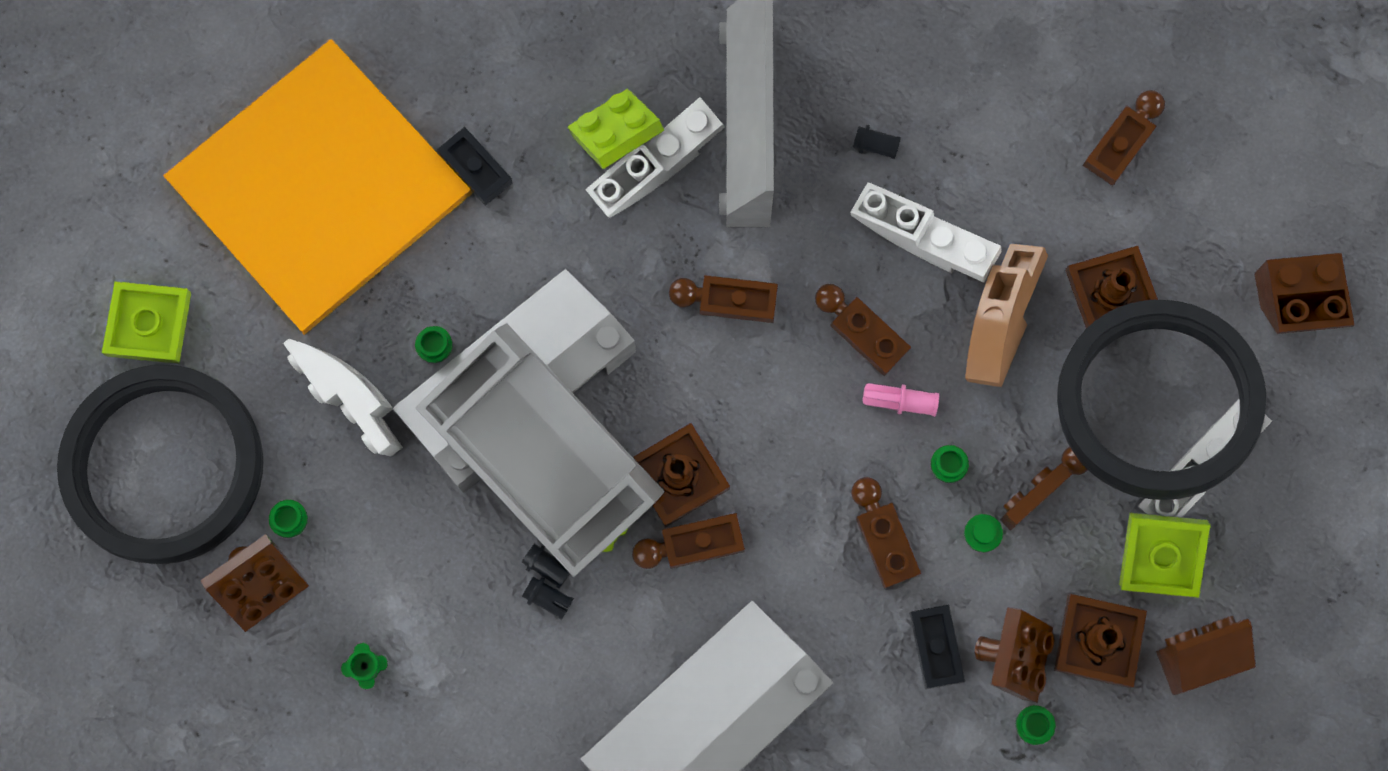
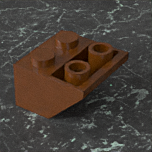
M1342 253L1266 260L1254 273L1260 308L1277 334L1346 328L1355 325Z
M1232 615L1200 627L1202 635H1199L1197 628L1165 639L1167 647L1156 651L1173 696L1256 668L1252 625L1249 618L1236 623Z

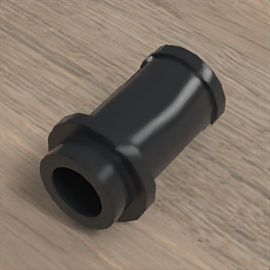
M866 125L865 128L858 126L853 148L859 149L861 154L864 150L895 159L901 137L871 130L870 125Z
M533 544L522 560V563L527 566L526 570L528 572L534 570L560 589L570 573L554 556L545 551L546 547L544 545L539 547Z
M533 577L522 597L528 600V605L531 606L534 603L562 620L574 598L544 583L545 578L541 577L539 580Z

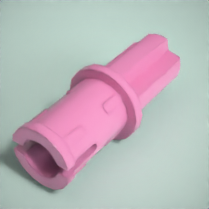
M867 383L864 387L863 404L867 406L897 410V414H902V411L927 414L934 417L937 414L939 393L906 389V385L903 384L901 388Z

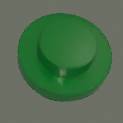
M427 327L416 337V352L422 360L428 363L442 362L452 352V338L442 327Z
M945 445L935 451L930 465L937 479L945 483H955L966 475L969 469V460L961 448L954 445Z
M294 500L278 502L273 506L269 514L271 529L278 536L284 538H292L302 533L308 521L305 508Z
M979 514L967 522L964 529V537L969 547L973 550L986 553L993 551L999 546L1003 538V529L1000 522L993 516Z
M1032 705L1024 708L1018 714L1016 731L1024 742L1031 745H1041L1048 742L1054 735L1056 728L1055 719L1046 708Z

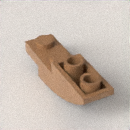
M1010 244L1001 266H992L973 325L965 378L967 382L1002 387L1027 327L1023 315L1048 258L1044 247Z

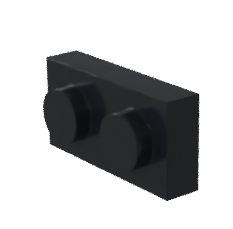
M466 127L462 128L437 149L438 154L468 185L485 206L513 184L512 178Z
M949 605L911 611L909 614L925 689L965 682Z

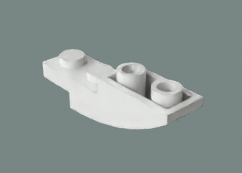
M699 97L664 127L663 132L650 139L645 145L642 144L625 155L585 190L603 212L611 218L651 193L700 155L698 150L723 130L725 126Z
M869 182L850 212L851 216L868 228L921 259L950 273H953L955 269L982 282H985L992 266L1001 253L1000 245L934 217L933 210Z
M291 339L283 343L290 352V355L287 356L290 364L300 374L304 373L311 384L308 385V389L314 398L320 403L324 402L334 406L341 405L340 408L347 419L353 424L357 422L365 433L361 438L371 452L393 456L403 448L382 418L394 408L366 377L341 359L321 349Z
M1239 399L1208 429L1170 471L1183 470L1199 465L1215 456L1225 447L1234 435L1240 412ZM1266 415L1261 433L1272 422ZM1207 491L1181 499L1154 500L1145 498L1138 507L1150 515L1183 517Z

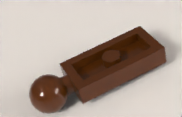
M1147 90L1142 92L1136 99V111L1126 105L1084 162L1083 166L1112 186L1116 183L1157 127L1148 120L1159 117L1165 108V100L1157 91Z
M704 275L703 287H697L688 278L675 280L669 288V297L673 304L682 308L689 307L695 302H701L700 315L773 323L778 284Z
M835 284L821 286L815 295L817 307L825 313H835L838 316L830 326L885 376L911 349V346L858 297L847 305L844 302V292L839 286Z
M1070 447L1063 452L1062 463L1052 471L1046 466L1031 480L1035 487L1026 496L1019 491L1003 506L1008 512L1000 520L1010 531L1072 474L1081 475L1088 471Z
M870 477L858 479L853 484L851 494L856 504L865 507L866 513L855 518L883 587L887 588L920 575V569L893 503L881 507L879 504L882 496L880 484Z
M737 513L663 529L664 542L658 543L650 538L642 539L634 545L632 557L634 562L643 569L654 568L660 563L662 558L668 557L670 569L743 553L745 552Z

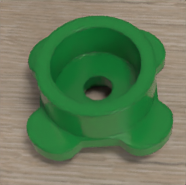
M359 643L354 647V652L349 656L347 662L342 664L341 672L345 677H352L357 680L359 686L367 690L374 687L375 678L380 671L386 670L388 661L385 656H377L370 651L368 644ZM362 663L368 664V668L366 670H362Z

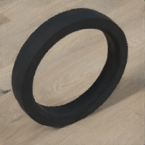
M1145 300L1118 307L1104 314L1079 336L1062 366L1057 388V404L1061 427L1070 448L1079 461L1094 476L1112 488L1129 495L1154 500H1171L1194 496L1217 486L1244 463L1254 449L1261 434L1266 410V387L1260 364L1249 344L1239 332L1222 318L1208 310L1185 302ZM1164 329L1194 337L1216 352L1231 371L1236 382L1240 400L1237 427L1234 435L1225 447L1209 460L1194 467L1178 471H1154L1140 468L1123 461L1105 448L1094 435L1086 420L1082 406L1081 387L1084 375L1093 359L1114 340L1137 331Z
M143 366L128 370L107 380L79 405L71 417L60 443L57 462L58 484L69 515L83 533L99 547L113 555L134 562L148 564L177 563L193 559L214 549L231 536L242 524L252 509L261 486L263 449L260 435L248 409L234 392L223 383L202 372L183 366ZM162 391H177L198 396L214 405L220 411L229 425L234 438L236 466L231 486L225 498L214 513L204 522L177 536L162 539H144L120 532L99 512L89 490L87 475L88 459L92 444L99 430L119 408L143 395Z

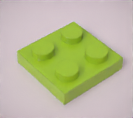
M629 89L613 95L607 102L593 111L583 114L577 121L567 126L572 137L602 169H605L664 131L660 119Z
M114 281L102 354L106 357L179 364L191 299L189 289Z
M1129 513L1119 582L1121 590L1199 598L1210 531L1208 520Z

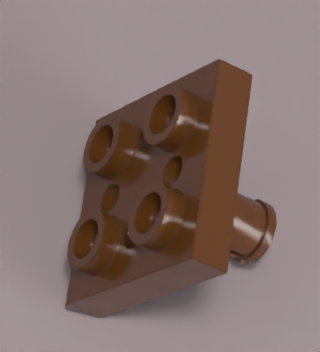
M1138 246L1067 266L1065 269L1086 328L1104 314L1118 307L1139 301L1158 300ZM1103 272H1106V273H1105V276H1108V277H1106L1105 279H1104V277L1102 276V273H1103ZM1092 294H1094L1093 297H1094L1095 300H1097V302L1092 301V299H1091V295H1092Z
M692 423L633 457L656 483L659 482V486L665 491L652 505L665 528L730 490L729 483ZM698 462L700 468L697 471H693L692 466L696 468ZM686 487H691L693 489V495L689 497L684 496V494L691 493V489Z
M267 534L248 547L241 546L234 549L226 563L200 580L205 590L245 632L309 587L305 578Z
M1069 594L1067 596L1054 671L1133 688L1147 611ZM1100 617H1104V619L1101 620L1103 624H1098V620ZM1077 632H1083V633H1080L1079 636H1078V638L1080 639V642H1078V641L1076 640V633H1077ZM1124 646L1122 651L1116 650L1117 647L1122 648ZM1091 659L1096 663L1101 662V664L1096 666L1092 663Z
M1007 607L1001 639L997 640L981 636L975 645V657L977 660L995 663L991 685L1022 700L1038 703L1039 695L1044 690L1046 684V673L1044 670L1047 656L1051 653L1054 646L1053 627L1022 609Z

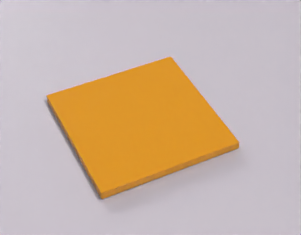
M332 39L322 45L163 175L304 335L473 194L468 185Z

